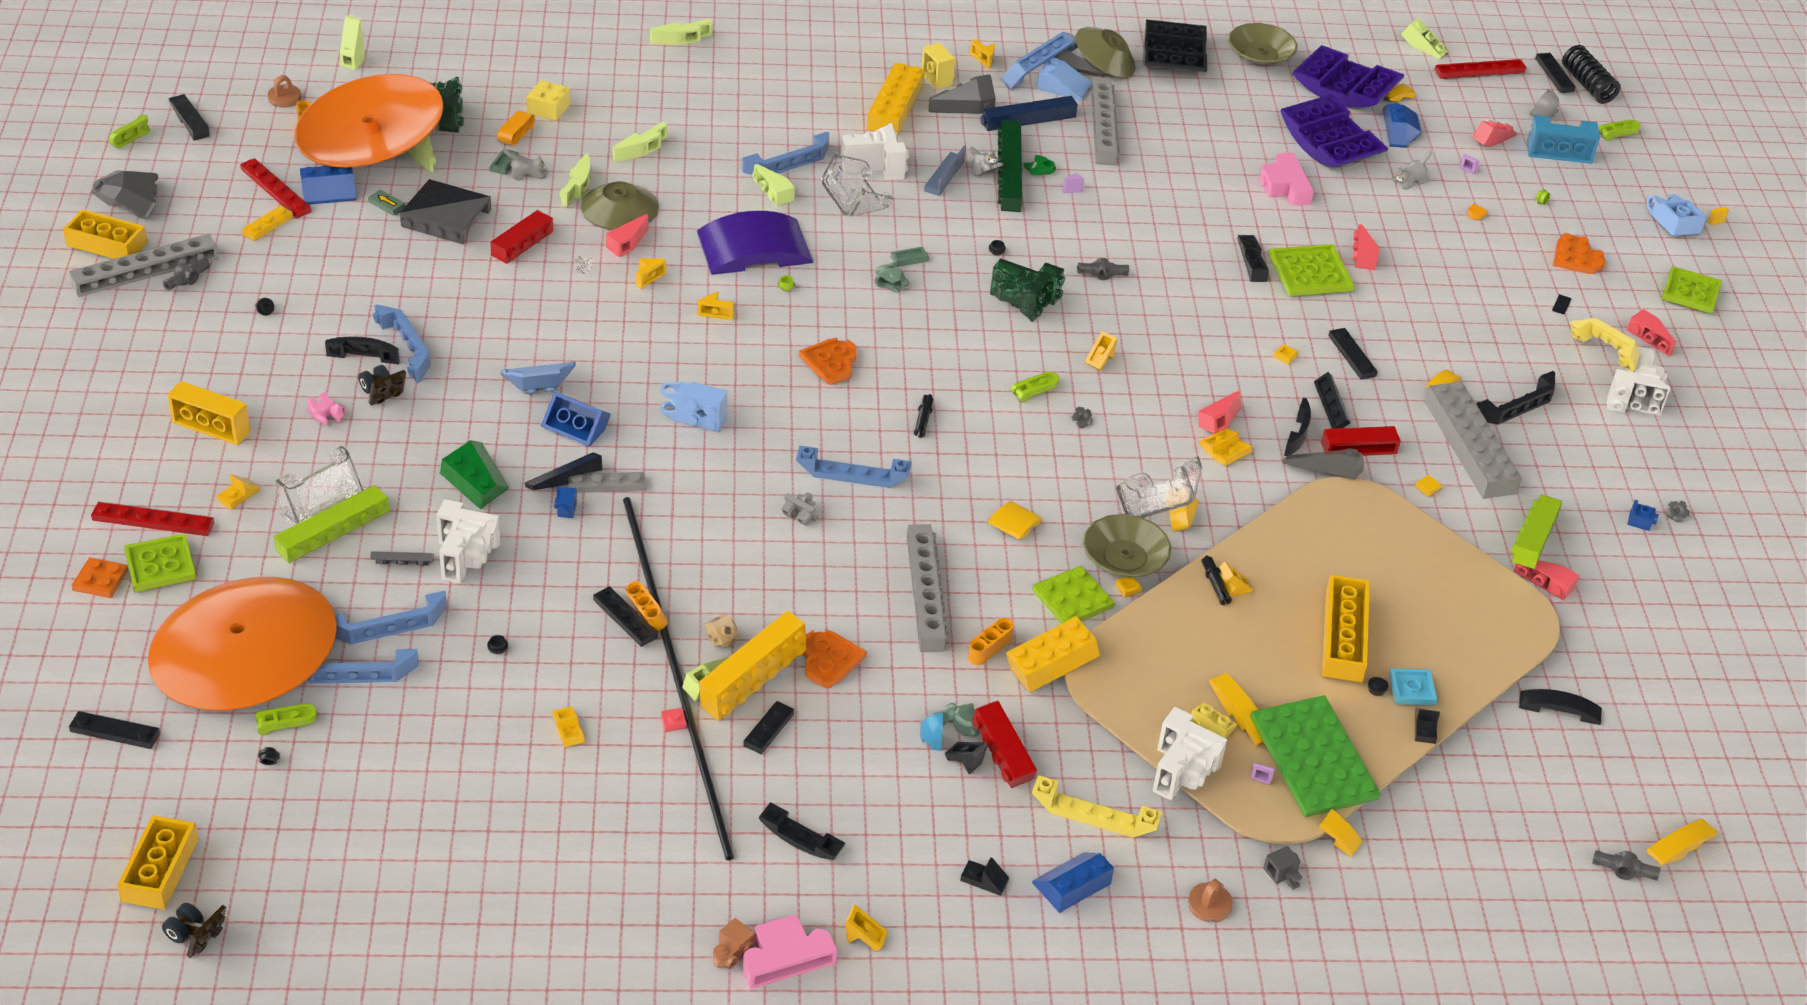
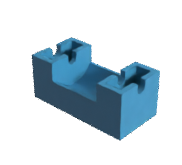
M1534 115L1531 131H1529L1527 138L1528 155L1535 158L1592 164L1600 140L1598 122L1581 121L1580 126L1552 124L1550 117Z

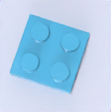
M1390 668L1389 678L1395 704L1436 706L1437 696L1431 670Z

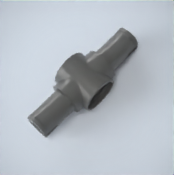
M202 258L198 262L190 263L189 265L179 264L175 268L174 275L163 281L164 288L170 291L174 287L185 283L193 285L198 280L199 273L210 268L208 259Z
M1099 258L1093 263L1078 262L1077 273H1088L1097 276L1100 280H1107L1114 275L1128 276L1129 265H1116L1109 263L1106 258Z
M1595 850L1592 864L1612 868L1611 870L1615 871L1616 876L1623 880L1643 876L1658 881L1661 867L1642 863L1641 860H1638L1637 855L1630 851H1622L1619 854L1612 855Z

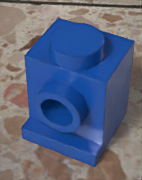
M557 486L554 508L557 509L558 517L573 518L577 505V488Z
M1634 500L1627 525L1650 531L1652 524L1656 525L1659 514L1655 513L1656 508L1638 504V500Z

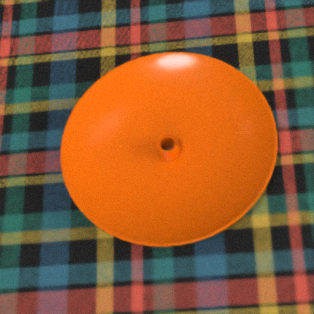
M380 74L356 79L328 91L308 106L296 124L295 142L305 157L326 166L359 167L383 162L418 145L435 129L443 112L442 97L431 83L411 75Z
M251 577L227 582L192 597L166 618L154 635L148 652L149 671L154 683L162 693L188 707L225 711L259 705L295 689L312 676L324 663L332 650L336 638L337 622L335 613L328 600L320 592L296 580L280 577Z

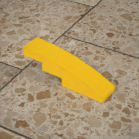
M1228 673L1210 679L1209 683L1228 716L1233 715L1241 731H1247L1255 747L1263 744L1264 742L1250 718L1251 712L1258 710L1252 700Z
M1699 819L1662 838L1649 847L1646 852L1663 866L1684 859L1688 852L1699 849L1703 842L1714 839L1718 831L1704 819Z

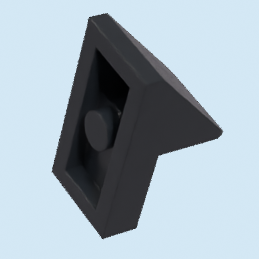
M1415 708V741L1436 744L1439 711Z
M956 742L944 754L948 761L963 762L968 774H971L983 762L988 745L986 742Z
M990 857L986 866L968 860L961 874L960 881L1001 896L1009 881V876Z

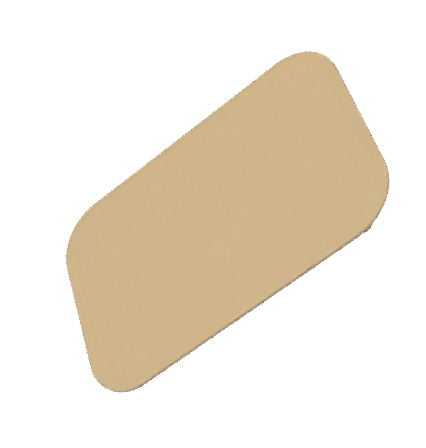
M1341 476L1327 477L1304 485L1090 630L1097 640L1100 656L1064 676L1067 689L1077 705L1156 769L1158 763L1165 755L1157 750L1162 724L1174 707L1191 714L1194 708L1204 702L1237 724L1233 715L1228 716L1209 683V680L1228 673L1252 700L1258 710L1325 695L1378 790L1381 791L1543 662L1557 645L1560 625L1553 606L1538 589L1396 492L1366 479L1356 478L1354 480ZM1206 555L1211 556L1216 567L1219 569V566L1224 562L1228 563L1246 576L1253 591L1232 596L1231 603L1227 604L1224 600L1225 605H1221L1210 580L1206 578V571L1201 560ZM1330 574L1370 581L1367 668L1362 683L1322 677L1325 599ZM1390 668L1431 670L1437 696L1436 706L1395 704L1389 678ZM1380 677L1385 679L1389 685L1387 692L1382 696L1371 694L1368 688V681L1371 678ZM1415 708L1440 712L1437 722L1436 744L1415 741ZM1238 724L1226 738L1227 743L1221 768L1216 772L1211 771L1210 775L1206 776L1202 787L1198 786L1197 789L1192 790L1181 786L1184 792L1243 837L1275 844H1297L1308 842L1327 834L1319 826L1329 812L1304 817L1266 745L1263 743L1255 747L1247 731L1242 732ZM1254 763L1275 769L1271 785L1250 779ZM1365 803L1334 811L1343 819H1346Z

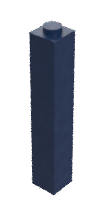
M1072 96L986 108L983 109L980 120L987 131L998 130V126L1001 127L1002 120L1020 121L1021 126L1076 118L1078 104Z

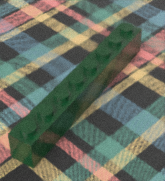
M1002 120L1001 127L998 126L997 134L998 162L1004 164L998 167V204H1001V211L1021 212V122Z

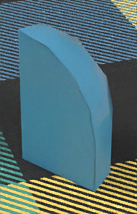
M943 713L930 715L922 721L920 737L922 742L925 741L931 745L932 750L941 751Z

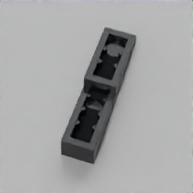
M185 94L168 98L181 123H184L193 141L209 137L208 125Z
M1238 235V243L1250 282H1267L1269 269L1261 256L1262 249L1254 235Z
M594 452L525 482V487L534 491L568 484V476L603 470L602 456Z

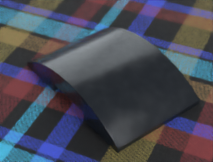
M1146 19L1143 66L1206 73L1207 26Z

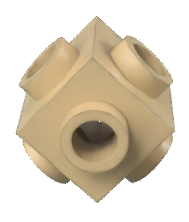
M729 614L720 615L704 624L708 632L707 637L714 646L722 645V647H726L733 643L734 638L739 636L737 626Z

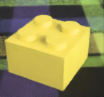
M941 43L924 46L922 68L925 69L924 77L935 89L952 86L953 78L955 77V57Z
M540 80L526 97L527 113L557 121L571 104L570 88Z

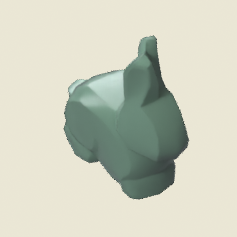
M898 260L888 265L885 264L877 267L875 271L877 275L875 278L876 286L890 288L891 291L899 292L904 286L909 285V280L905 278L904 273L899 268H895L898 265Z
M950 703L945 706L944 710L933 713H943V725L947 722H953L956 731L964 736L975 737L980 734L972 722V717L975 713L973 703L961 706Z

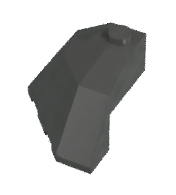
M117 170L98 179L93 184L91 193L107 205L123 206L138 218L147 219L156 205L154 196L157 194L155 181L158 180V174Z

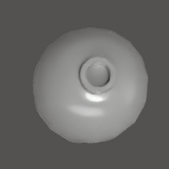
M1547 89L1529 114L1533 117L1534 115L1555 117L1559 112L1558 96L1550 89Z

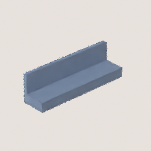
M963 146L958 154L950 152L925 184V192L940 196L965 162L966 146Z

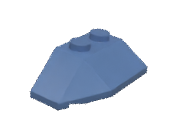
M576 362L503 369L500 371V374L519 390L526 391V394L537 393V389H545V392L556 391V387L562 384L576 366Z

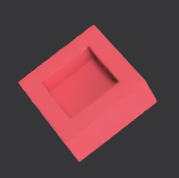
M682 708L661 711L665 732L686 729V720Z

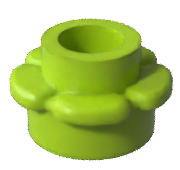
M1546 189L1538 191L1536 194L1538 204L1545 205L1550 199V193Z
M788 275L780 277L778 287L783 291H790L795 287L793 278Z

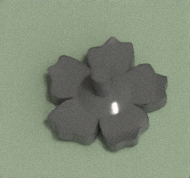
M1077 407L1075 409L1076 412L1072 416L1073 421H1078L1077 425L1079 428L1092 425L1091 411L1089 409L1085 410L1084 407Z
M1671 501L1668 504L1670 507L1666 512L1668 518L1672 517L1678 523L1682 521V517L1686 518L1689 516L1690 511L1686 509V502L1680 501L1678 503L1677 501Z

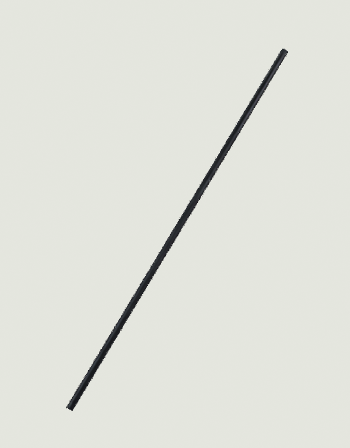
M625 497L623 503L649 593L662 610L631 499ZM666 625V627L660 630L724 856L727 861H730L734 858L688 696L682 688L684 682Z

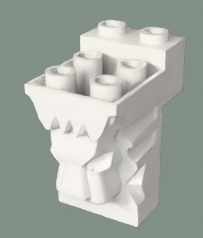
M892 123L878 129V131L867 132L864 135H842L841 165L843 172L882 170L885 180L905 178V172L908 171L906 159L909 158V151L905 148L904 142H899V139H897V132L893 129Z
M1638 347L1640 357L1636 369L1633 372L1630 370H1616L1607 396V410L1625 413L1626 409L1661 416L1671 389L1666 382L1668 374L1665 373L1664 367L1653 364L1654 350Z
M444 499L436 515L439 544H443L439 551L441 578L445 581L461 584L466 576L467 568H481L482 564H485L487 561L488 553H491L492 549L500 546L499 516L464 509L461 502Z
M1177 707L1172 709L1162 724L1157 750L1165 755L1158 763L1153 792L1171 801L1178 794L1181 786L1192 790L1197 789L1198 786L1202 787L1206 776H1209L1211 771L1216 772L1221 768L1227 743L1226 738L1193 723V715Z

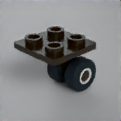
M384 365L374 367L373 374L369 371H364L358 375L363 391L367 394L370 393L368 402L370 406L381 404L386 399L398 397L403 393L406 378L405 370L390 375Z
M183 903L176 910L178 918L169 917L163 922L162 930L175 943H183L191 934L192 937L187 956L191 958L195 953L200 954L206 948L207 941L211 937L216 938L223 929L222 923L226 919L224 915L227 907L222 905L202 924L204 918L201 912L194 905Z

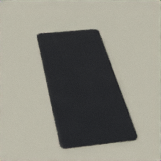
M1559 294L1552 311L1565 314L1571 298Z

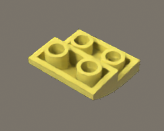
M1204 702L1194 708L1191 713L1193 715V723L1224 738H1227L1237 726L1229 717L1222 715Z

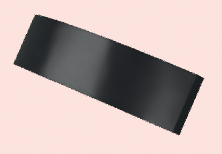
M357 336L337 337L325 341L326 356L345 358L346 354L379 357L381 363L397 365L400 363L399 348L385 341Z
M1303 397L1296 422L1302 423L1299 432L1291 431L1284 456L1295 453L1306 439L1311 419V409L1307 398Z
M1531 689L1520 692V709L1539 712L1541 707L1580 715L1581 722L1601 725L1602 708L1584 697L1551 689Z
M772 802L768 804L759 816V820L779 838L813 856L835 860L845 846V842L827 832L822 836L790 819L788 811Z

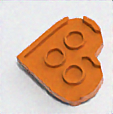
M1563 233L1556 244L1553 266L1595 274V271H1603L1606 260L1603 251L1590 248L1587 237Z
M832 338L799 350V357L818 377L825 380L828 385H834L836 382H841L851 377L852 363L856 361L857 348L850 340L845 342L838 341V338Z
M825 629V632L816 633L812 630L806 634V650L802 654V656L807 658L805 676L824 688H831L833 684L844 679L866 658L867 651L830 630Z

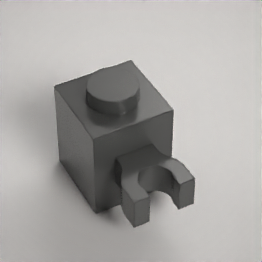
M1289 846L1266 856L1263 869L1276 884L1286 880L1292 890L1300 887L1298 881L1302 879V876L1298 869L1301 861Z

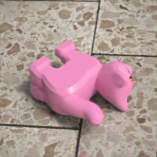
M326 392L319 395L321 401L318 403L315 397L307 400L308 413L312 415L313 419L322 422L323 425L328 424L327 417L330 415L338 423H341V419L347 411L344 405L335 404Z

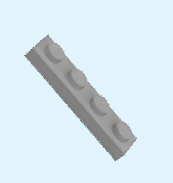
M644 472L579 474L568 476L567 487L577 488V493L644 491L645 478Z

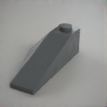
M1068 50L1054 57L1065 61L1078 72L1099 76L1106 75L1090 64V62Z
M991 75L973 77L970 79V82L960 83L950 91L945 90L930 97L928 111L930 113L982 114L983 109L995 107L996 97Z
M1355 449L1288 455L1282 462L1354 480L1364 470L1363 454L1358 453Z

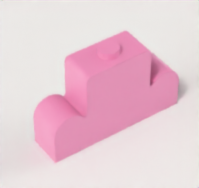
M1295 153L1277 154L1274 164L1262 165L1261 185L1269 197L1288 196L1287 201L1292 205H1311L1314 190Z
M796 915L774 919L768 923L755 926L756 948H750L744 953L743 973L750 989L836 964L837 948L826 930L815 929L809 936H806Z

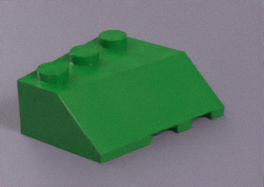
M469 440L442 459L440 474L479 509L486 506L509 488L482 442Z

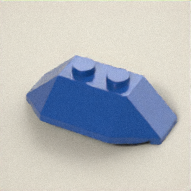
M1398 103L1387 104L1383 108L1390 147L1406 148L1409 143L1421 135L1420 123L1416 112Z

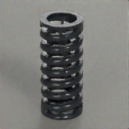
M1575 45L1566 51L1562 58L1563 66L1598 103L1605 104L1611 102L1618 95L1621 89L1620 83L1583 45Z

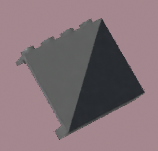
M429 179L400 212L401 227L464 244V231L480 212L489 214L491 211V196Z

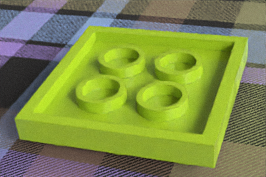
M1672 266L1661 299L1712 314L1722 280Z
M185 533L124 545L134 592L196 580Z
M1082 565L1036 583L1032 587V591L1061 624L1075 616L1080 621H1084L1113 609L1115 605L1111 597Z

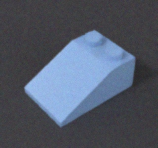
M1052 58L1045 63L1039 72L1037 89L1062 96H1072L1074 99L1082 101L1092 82L1065 61Z

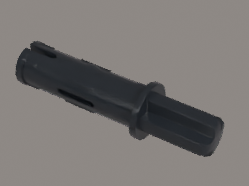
M931 394L923 395L922 402L918 407L919 414L914 435H918L919 438L925 436L929 416L933 411V398Z
M1206 555L1201 560L1206 571V578L1210 580L1220 604L1225 605L1224 600L1229 604L1232 598L1221 578V571L1216 567L1213 558Z

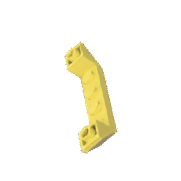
M1597 318L1570 322V332L1575 339L1585 342L1594 336L1599 337L1605 343H1609L1615 349H1619L1617 351L1620 358L1619 363L1623 368H1627L1632 372L1636 369L1640 353L1635 340Z
M1039 775L1032 790V794L1051 814L1132 838L1156 831L1162 816V811L1141 806L1139 815L1136 816L1057 792L1059 781Z

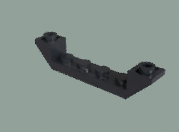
M1551 371L1542 374L1538 379L1536 391L1513 399L1506 404L1497 407L1489 399L1477 402L1476 405L1488 423L1499 425L1551 402L1555 390V372Z

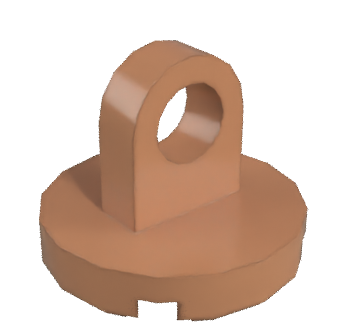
M286 75L278 76L274 81V87L267 93L269 102L274 106L279 105L282 108L294 106L299 99L301 100L300 89L292 85L291 80Z
M1213 879L1211 882L1200 883L1193 887L1189 894L1188 903L1190 911L1197 918L1206 922L1210 920L1220 922L1231 913L1233 900L1230 893L1224 888V884L1217 879Z

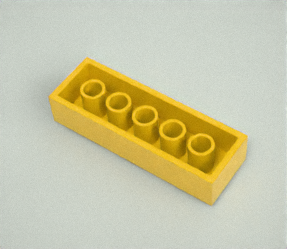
M894 63L868 112L867 130L878 131V129L892 123L897 136L899 135L924 85L925 69L904 65L903 63Z
M1330 574L1325 599L1322 677L1363 682L1367 668L1369 580Z
M787 610L699 681L701 708L720 721L723 717L728 716L735 707L744 703L752 693L760 690L763 684L773 679L780 670L788 667L791 661L805 652V623Z

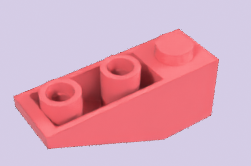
M1491 120L1488 122L1481 121L1473 138L1483 145L1492 147L1516 136L1517 132L1513 130V126L1507 123L1504 125Z
M645 214L606 233V248L618 257L633 251L648 230V215Z
M1359 224L1358 231L1355 230L1353 235L1354 252L1352 260L1355 261V268L1375 270L1379 247L1365 227Z
M1645 309L1631 317L1627 331L1666 355H1672L1676 341L1658 317Z
M1236 391L1199 410V427L1214 434L1227 428L1241 409L1240 391Z
M1538 560L1535 569L1517 563L1514 568L1515 573L1561 600H1564L1575 589L1580 576L1563 565Z

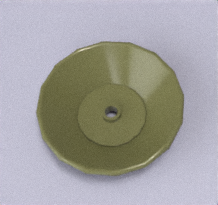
M1246 23L1235 27L1228 37L1231 49L1255 65L1263 66L1279 63L1290 59L1297 52L1298 44L1295 38L1286 30L1270 24Z
M1084 27L1078 30L1075 35L1076 45L1090 64L1101 72L1115 78L1125 79L1133 76L1136 70L1135 61L1126 41L1121 35L1109 29Z
M617 181L590 190L582 200L581 210L584 217L595 226L614 230L645 214L648 215V223H650L658 213L659 204L655 196L647 189L628 182Z
M1129 514L1107 515L1094 521L1085 531L1083 547L1087 557L1098 568L1113 575L1129 578L1148 576L1161 570L1170 559L1172 547L1167 534L1155 523L1143 517Z

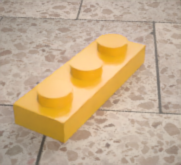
M279 205L242 228V235L255 242L293 218V213Z

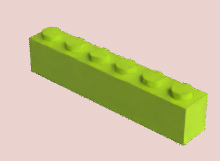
M373 485L274 535L275 550L288 563L299 559L390 512L388 497L376 485Z
M1540 494L1538 500L1534 499L1532 508H1530L1524 525H1522L1520 533L1516 538V542L1513 544L1511 554L1514 555L1512 562L1535 569L1558 518L1562 500Z

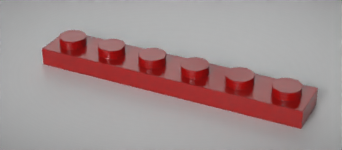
M1521 59L1439 64L1435 66V71L1439 78L1447 79L1525 73L1527 67Z
M250 159L240 164L241 170L284 208L292 211L295 218L311 213V206L257 159Z
M99 501L91 514L92 521L209 536L215 523L214 517Z

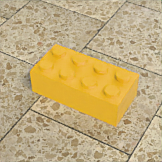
M81 209L63 228L66 246L113 259L138 253L148 243L145 226Z
M180 381L167 394L172 423L235 445H239L250 433L247 405L242 401Z
M1075 616L1006 652L1010 670L1027 691L1031 693L1099 657L1100 653L1096 638Z
M155 815L151 816L117 884L121 902L162 910L166 909L199 840L195 822Z

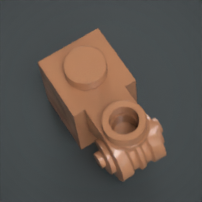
M734 918L719 931V945L713 951L714 965L718 968H733L748 949L755 947V933L737 918Z

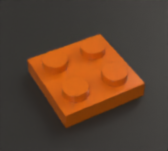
M89 557L71 585L72 590L112 598L127 574L128 566Z

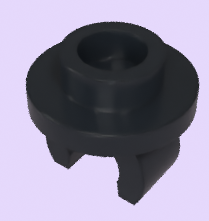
M261 298L255 304L257 312L263 316H268L274 311V303L269 298Z

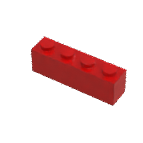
M539 210L534 211L490 242L491 256L506 264L553 232V218Z
M1395 426L1324 429L1321 440L1324 452L1355 449L1358 453L1363 454V456L1397 454L1401 442Z
M999 700L976 708L972 717L973 725L981 733L982 741L987 743L992 753L993 762L998 764L1001 770L1003 780L1009 784L1010 788L1032 781L1037 773V769Z

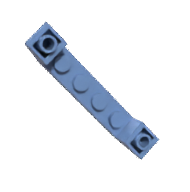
M1061 32L1015 61L1001 77V80L1010 90L1022 84L1025 75L1065 50L1072 52L1077 49L1075 36L1072 33Z
M827 131L814 135V144L766 160H763L757 153L743 157L742 172L752 174L754 172V165L758 164L778 174L823 160L829 147L830 133Z
M378 304L374 305V322L378 323L382 330L394 326L396 330L400 331L402 340H406L408 349L413 351L414 357L408 358L409 366H407V371L416 383L421 382L430 368L428 349L402 310Z
M799 446L796 461L813 477L890 488L908 478L912 461L893 459L891 469L820 460L818 459V448Z
M441 591L425 595L426 607L348 625L344 613L335 615L337 622L335 639L348 644H355L433 626L447 608L446 592Z
M417 649L396 650L395 662L323 663L307 681L311 684L397 682L418 667Z

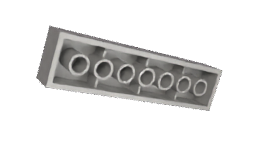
M1463 382L1430 385L1425 403L1481 497L1485 499L1517 494L1522 477Z

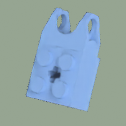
M1668 194L1667 200L1656 195L1648 197L1647 206L1651 215L1672 236L1701 234L1706 216L1689 200H1684L1675 194Z
M667 382L663 383L660 388V392L666 398L672 400L664 402L660 408L664 415L685 424L716 432L721 430L727 419V390L696 382L691 384ZM670 387L674 388L675 391H666L665 389ZM673 407L675 409L672 411H668L665 408Z

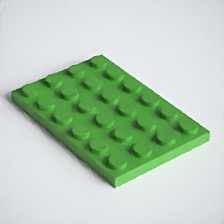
M1325 695L1251 712L1250 718L1304 817L1330 812L1331 809L1338 810L1380 799V791Z

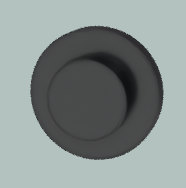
M993 240L989 245V251L994 255H1001L1006 250L1004 242L1001 240Z
M494 635L489 639L487 648L493 654H501L508 649V642L503 636Z
M1373 677L1368 681V688L1371 694L1382 696L1387 692L1389 685L1385 679Z
M265 747L258 752L259 762L264 765H275L277 760L280 759V753L275 748Z

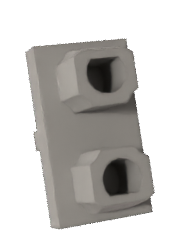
M789 493L784 496L785 504L782 507V512L787 517H791L795 511L799 514L796 519L804 526L810 520L816 521L818 515L815 514V502L812 501L813 496L811 493L798 494L797 498Z

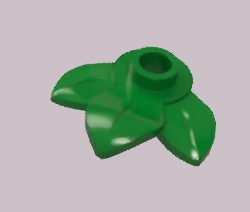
M1035 155V162L1024 163V167L1033 175L1051 174L1056 170L1055 163L1052 160L1040 155Z

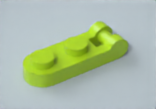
M139 115L138 119L113 131L109 136V143L116 148H120L150 132V127L147 125L148 116Z
M1631 119L1602 124L1598 128L1606 141H1610L1614 137L1638 133L1641 124Z
M1044 372L1013 384L1010 390L1014 395H1018V399L1021 402H1026L1030 397L1056 388L1059 384V376L1054 372Z
M299 704L259 711L255 714V719L258 723L257 732L260 735H267L270 731L312 724L317 719V710L312 704Z

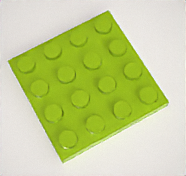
M1333 244L1269 249L1268 255L1288 296L1354 291L1355 285Z

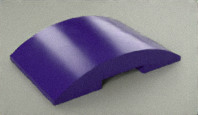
M1323 45L1293 71L1295 78L1317 96L1323 97L1332 94L1344 106L1355 108L1377 105L1404 78V74L1379 65L1372 69L1349 61L1348 54Z
M1332 94L1285 107L1280 111L1287 128L1299 146L1314 160L1326 166L1338 167L1388 151V148L1370 130L1363 131L1349 117L1350 111Z
M758 210L738 212L711 221L697 230L711 275L745 271L746 265L777 262L779 267L813 263L797 219L783 213Z

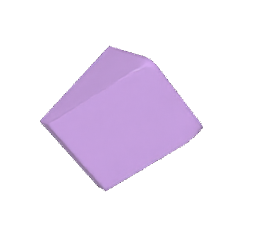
M1464 154L1460 168L1475 174L1480 168L1479 160Z
M1077 173L1064 178L1063 193L1082 192L1084 178Z
M1254 763L1250 779L1271 785L1275 769Z

